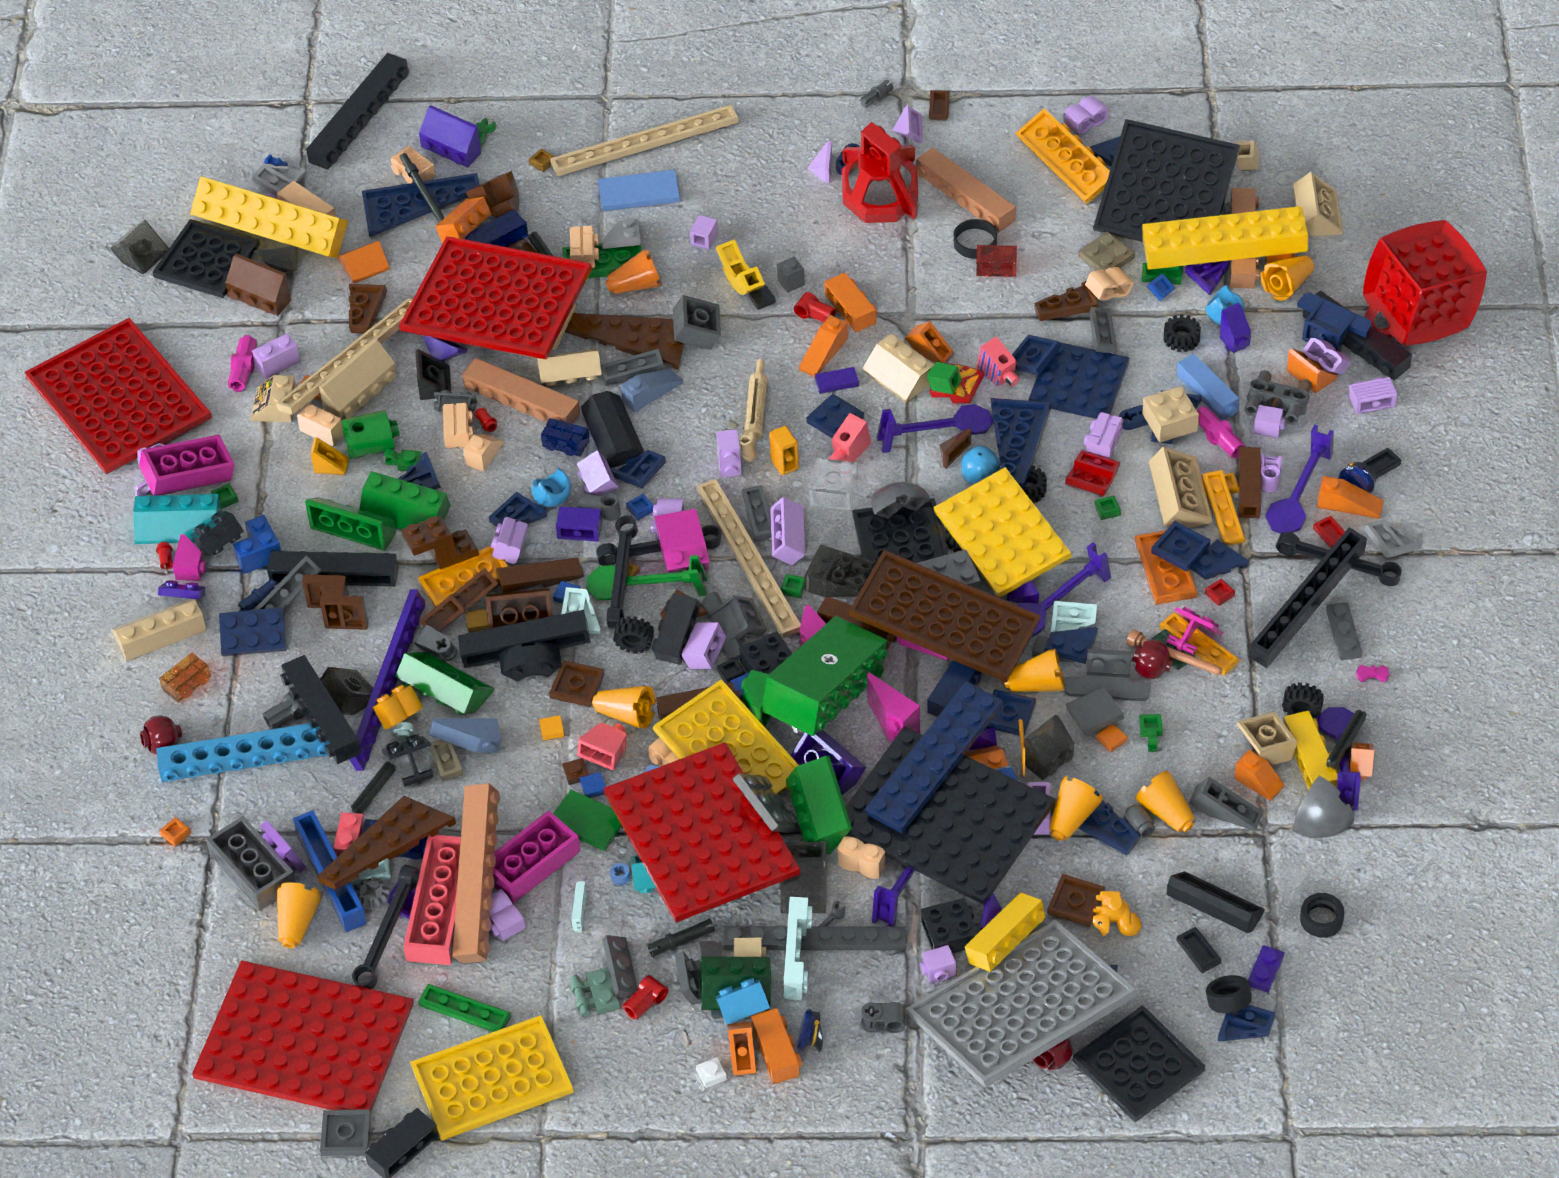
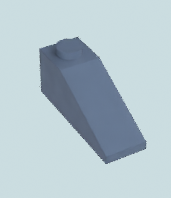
M671 369L636 375L621 384L622 401L635 413L682 384L683 380Z
M433 718L429 731L432 737L476 753L497 752L502 739L497 718Z

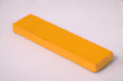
M1223 470L1203 473L1202 480L1222 542L1227 546L1244 543L1243 531Z
M1173 612L1160 623L1159 629L1168 635L1172 634L1181 639L1189 622ZM1199 629L1195 630L1187 642L1197 647V651L1193 650L1196 652V656L1221 667V674L1224 676L1239 664V658Z

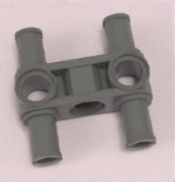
M1267 370L1261 371L1258 379L1250 382V389L1247 395L1248 403L1244 409L1245 413L1250 416L1256 415L1259 405L1283 409V413H1287L1285 416L1287 424L1295 425L1298 422L1299 416L1306 413L1307 404L1310 399L1311 382L1303 379L1299 382L1298 388L1270 382L1272 374Z

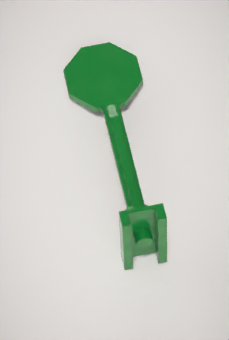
M691 555L689 570L677 573L627 576L626 586L693 582L698 596H705L707 591L702 581H708V577L699 556ZM614 565L599 566L587 577L586 589L597 601L611 600L615 574Z

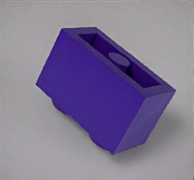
M559 506L556 522L557 539L599 542L602 527L601 509Z

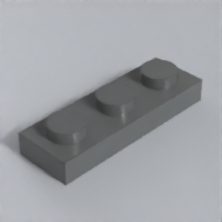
M1090 307L1089 317L1095 351L1116 353L1117 343L1111 310L1108 308Z
M659 349L600 365L606 385L627 380L639 374L665 369Z
M762 485L742 489V496L755 541L772 538L771 515Z
M1348 602L1327 605L1326 611L1340 660L1361 658L1362 650Z
M605 935L602 942L614 996L630 998L638 990L627 939L626 937Z

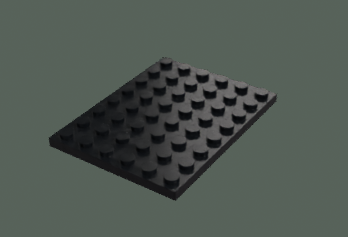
M903 727L846 805V811L852 829L846 836L857 838L864 844L877 845L885 851V856L985 905L1055 805V798L964 755L902 834L868 816L865 813V808L923 736L907 727Z

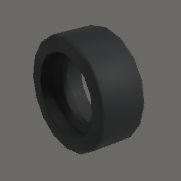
M1328 893L1310 895L1301 906V925L1306 932L1315 937L1327 938L1333 936L1341 930L1343 925L1344 906L1338 898ZM1317 907H1324L1334 912L1336 918L1329 923H1319L1310 918L1309 911Z
M1228 975L1219 977L1211 981L1206 987L1208 1005L1211 1010L1217 1013L1240 1011L1247 1007L1252 1000L1249 982L1242 976Z

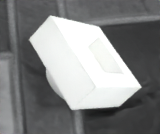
M717 1057L696 1065V1071L705 1088L727 1080V1075Z

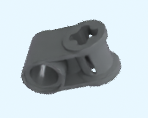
M429 625L424 627L414 642L421 650L431 653L444 661L454 659L457 654V648L450 638Z
M870 1002L862 1007L861 1027L864 1031L870 1033H899L905 1029V1007L899 1002Z

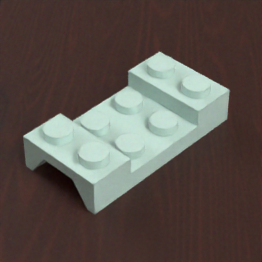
M790 897L784 972L785 1000L802 1001V993H807L808 971L804 970V962H800L801 936H806L807 928L811 929L812 906H808V898Z

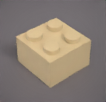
M1182 386L1143 398L1142 414L1159 443L1197 431L1199 414Z

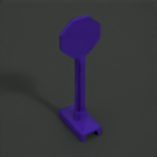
M976 404L961 406L954 415V418L900 424L896 423L891 409L882 410L876 439L877 441H883L881 450L882 453L891 452L894 436L902 435V433L957 426L963 431L968 428L971 429V435L984 434L993 424V419L989 410Z
M1317 425L1313 426L1311 430V456L1291 497L1271 503L1265 515L1272 531L1281 534L1283 532L1293 533L1301 530L1306 520V514L1298 501L1319 458L1331 459L1333 455L1334 431L1330 430L1327 435L1318 432Z
M1094 542L1087 546L1089 563L1084 566V569L1040 604H1017V606L1041 616L1032 637H1035L1045 629L1046 610L1054 605V601H1059L1089 576L1096 574L1104 582L1111 578L1108 556L1105 552L1099 556Z
M1328 707L1317 717L1318 729L1328 736L1335 738L1337 743L1354 713L1344 707ZM1346 752L1339 764L1340 772H1337L1336 788L1340 791V800L1345 804L1353 806V810H1358L1361 776L1360 772H1350Z
M906 866L891 890L879 885L874 891L872 923L876 924L879 919L888 923V926L896 925L898 897L915 870Z

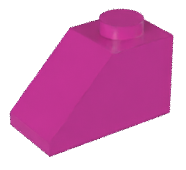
M181 534L172 566L175 580L201 581L202 573L206 572V561L203 560L201 551L185 534Z
M809 605L805 606L800 626V646L826 625Z

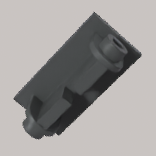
M442 390L440 393L434 392L437 401H434V409H437L439 412H443L444 404L456 405V403H466L468 411L475 412L476 406L472 403H477L478 401L475 395H472L470 392H461L460 394H453L447 390Z

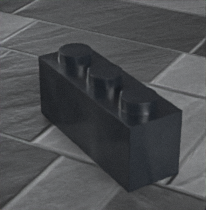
M673 593L671 600H667L665 606L666 615L664 619L660 620L658 627L660 632L658 638H655L652 644V651L656 659L681 665L683 649L688 642L700 609L697 599Z
M418 1108L411 1113H407L400 1123L394 1128L388 1129L379 1141L372 1143L365 1152L367 1164L382 1178H391L439 1137L436 1123Z

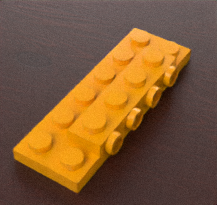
M1044 108L1015 134L1087 205L1105 189L1110 171L1105 167V162L1099 156L1097 158L1094 156V152L1088 145L1084 147L1082 140L1076 134L1072 135L1070 133L1071 130L1065 123L1060 124Z

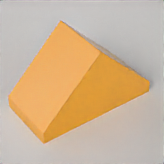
M314 438L311 450L314 473L344 475L349 457L320 438Z

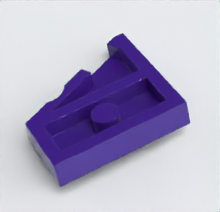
M1229 261L1188 265L1185 267V273L1208 295H1211L1229 268Z

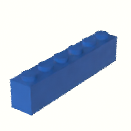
M312 810L293 818L296 835L318 876L337 858V855L315 812ZM351 883L337 890L322 884L345 932L367 924L364 908Z

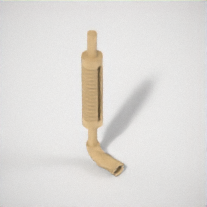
M763 359L757 360L756 371L750 376L744 435L739 438L742 457L747 462H753L756 459V440L762 437L768 382L767 376L763 374L765 362Z

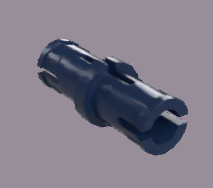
M270 579L260 588L252 590L248 597L238 603V607L242 606L240 610H252L265 599L277 583Z

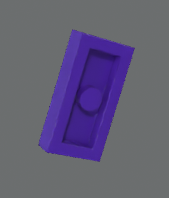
M169 580L158 587V595L200 599L205 595V587L199 586L198 583L194 582L182 585L178 584V581Z
M1263 945L1248 978L1250 987L1269 993L1284 959L1285 952Z

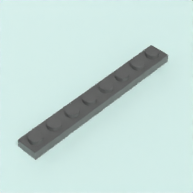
M724 926L723 950H734V938H762V947H766L767 950H786L788 926ZM811 926V929L807 928L806 936H801L800 950L906 951V926Z

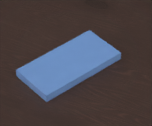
M675 170L598 179L602 211L680 202Z

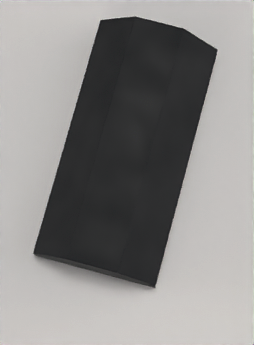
M610 391L600 392L591 395L581 406L582 414L596 447L606 458L610 469L625 465V461L637 457L644 452L620 395Z
M1185 871L1171 875L1167 883L1168 896L1246 933H1250L1255 929L1265 911L1264 908Z

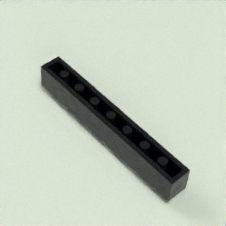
M386 53L307 147L309 163L329 170L337 162L339 156L347 150L349 144L367 126L373 115L377 114L383 103L387 102L393 91H396L403 79L407 78L409 74L407 59Z
M1350 527L1345 531L1250 645L1249 658L1265 668L1269 667L1363 555L1367 541L1365 536Z

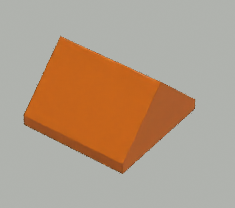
M379 241L337 256L353 283L390 270Z
M1292 348L1289 350L1287 372L1299 381L1303 379L1309 380L1312 384L1310 390L1315 394L1337 379V374L1325 370L1319 361L1310 359L1303 351Z

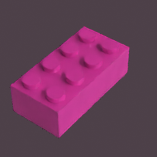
M220 434L143 449L139 467L153 496L231 481L235 465Z
M548 810L494 852L496 859L495 867H493L494 887L497 890L502 889L514 904L580 852L578 835Z

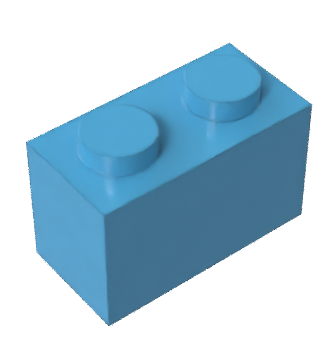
M747 979L740 983V987L732 989V986L726 987L719 991V995L715 996L726 1025L770 1008L759 980Z

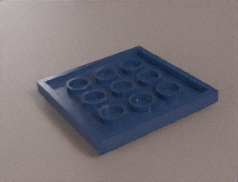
M1059 342L1061 348L1041 374L1037 375L1029 401L1050 402L1051 409L1095 419L1098 418L1101 412L1111 414L1129 365V357L1096 352L1094 349Z

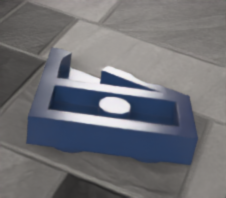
M647 450L639 454V456L625 461V466L617 470L613 467L611 471L614 478L643 489L666 463V459L661 454Z
M516 492L489 516V522L497 527L498 523L502 524L504 518L509 517L515 519L516 522L521 521L529 524L545 518L547 511Z
M1092 627L1051 632L1044 652L1056 649L1058 657L1086 664L1088 649L1093 647L1098 634V628Z

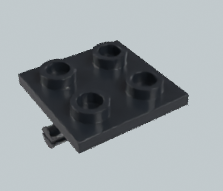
M415 734L407 737L405 742H391L386 745V748L381 749L382 753L389 760L407 754L414 775L402 778L404 787L415 783L419 785L422 781L434 777L432 769L418 772L412 754L414 751L431 746L430 741L424 736Z

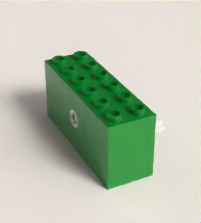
M838 616L833 617L767 676L761 711L791 725L795 733L805 732L811 736L816 735L820 730H824L826 725L831 720H834L839 712L843 709L845 710L851 701L857 699L864 689H867V674L869 672L877 678L882 676L884 672L883 661L887 655V640Z

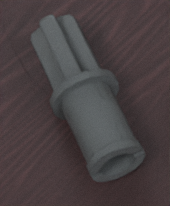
M886 79L877 87H872L870 92L860 98L861 105L868 107L875 101H880L885 94L893 90V84L886 85L890 82Z

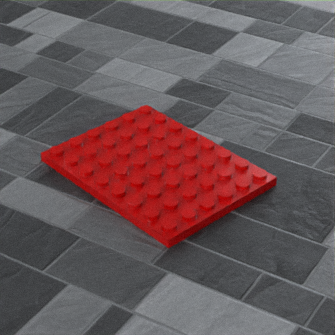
M446 236L399 324V328L404 332L546 360L592 270L591 263Z
M130 318L24 372L28 381L105 474L138 458L139 449L143 447L150 448L160 443L164 444L212 418L208 408Z
M726 742L604 788V794L675 923L800 875V868L779 832L770 830L733 781L737 774L744 773Z
M241 960L193 1070V1078L329 1110L370 1109L372 1111L414 1005L413 998Z

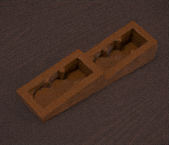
M578 557L496 568L497 580L502 593L514 592L540 584L546 588L560 584L561 581L568 582L584 577Z
M484 568L455 593L449 595L426 614L419 622L423 627L429 625L438 632H441L497 588L499 584L487 569Z

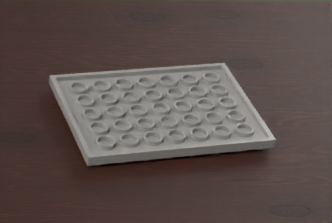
M1054 920L1024 938L991 972L975 967L907 1007L906 1011L913 1021L986 1088L1137 997V991L1058 921Z

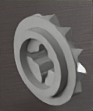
M371 877L368 881L362 880V883L356 885L355 889L358 899L366 910L378 909L389 900L390 891L388 885L383 883L381 879L374 880ZM368 889L373 892L375 891L376 898L368 894Z

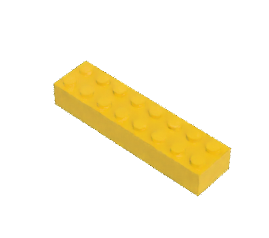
M201 176L190 212L194 216L333 258H338L337 256H339L348 220Z
M1302 206L1142 224L1143 245L1148 270L1308 252V232Z

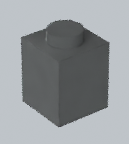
M794 256L777 264L778 282L787 293L805 285L804 268Z

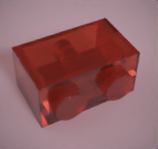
M977 245L976 276L1016 277L1017 246Z

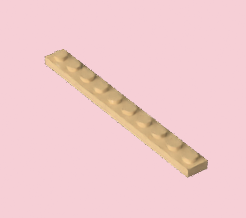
M728 105L550 158V162L556 175L561 176L738 123V116L732 105Z
M408 298L277 402V409L292 415L297 413L299 409L312 401L320 393L319 386L373 339H377L382 344L400 329L399 324L413 299Z
M714 479L697 485L700 497L721 530L723 537L782 639L799 633L800 622L718 481Z

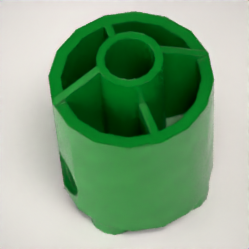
M386 410L341 420L350 459L385 452L386 449L395 450L393 438L400 436L396 420L388 419Z

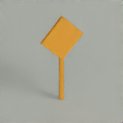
M1019 719L1018 722L1021 747L1020 776H1025L1023 720Z

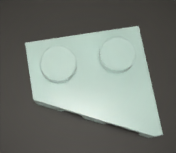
M566 587L561 614L584 610L589 633L601 634L587 589Z
M1054 601L1051 632L1095 627L1097 604Z

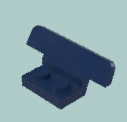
M1305 293L1297 303V307L1310 312L1309 316L1305 319L1302 340L1309 342L1311 338L1325 340L1331 343L1336 351L1341 352L1343 336L1348 330L1366 338L1372 327L1369 319L1312 293Z

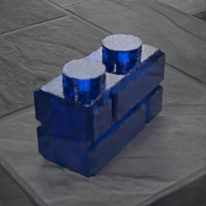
M549 418L546 427H544L541 433L542 447L550 451L564 452L568 456L576 455L581 457L590 439L588 428Z

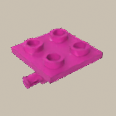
M1176 607L1174 611L1190 621L1181 639L1170 634L1168 636L1170 639L1167 638L1166 642L1176 646L1179 651L1184 650L1194 655L1196 652L1193 650L1197 651V647L1187 642L1198 626L1219 636H1222L1223 632L1218 629L1219 625L1206 616H1203L1201 619L1200 615L1187 607H1184L1183 610Z

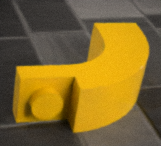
M735 239L716 247V251L723 264L724 274L739 294L750 293L765 285L758 267L750 269L744 261Z

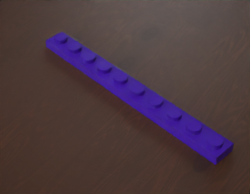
M410 589L358 728L356 736L359 739L361 754L349 759L356 771H364L366 763L369 761L373 744L376 742L379 728L382 726L373 706L378 703L376 700L385 694L392 695L391 690L395 688L398 679L395 676L404 653L408 652L410 644L413 642L415 630L419 625L422 611L425 609V599L421 596L418 589Z

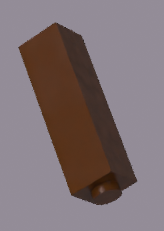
M1239 447V518H1260V447Z
M828 596L825 597L817 614L826 624L833 617L838 616L886 639L887 650L891 643H895L897 640L893 634L848 616L852 605Z
M733 682L726 683V685L732 690V692L741 700L739 690L735 691ZM709 687L656 697L660 721Z

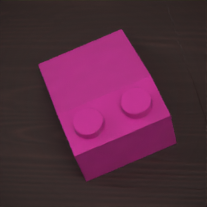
M696 508L654 516L666 573L689 570L691 555H698L704 570L709 569V557Z
M869 672L867 674V702L889 741L893 742L903 727L920 733V705Z

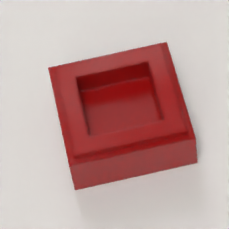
M1222 579L1205 588V594L1218 606L1235 596V591Z

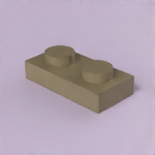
M443 740L432 742L429 749L442 782L463 775V770L453 745Z

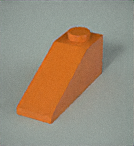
M830 315L815 335L799 366V370L815 377V374H819L847 341L848 323Z
M1322 477L1317 508L1380 519L1384 500L1344 479Z

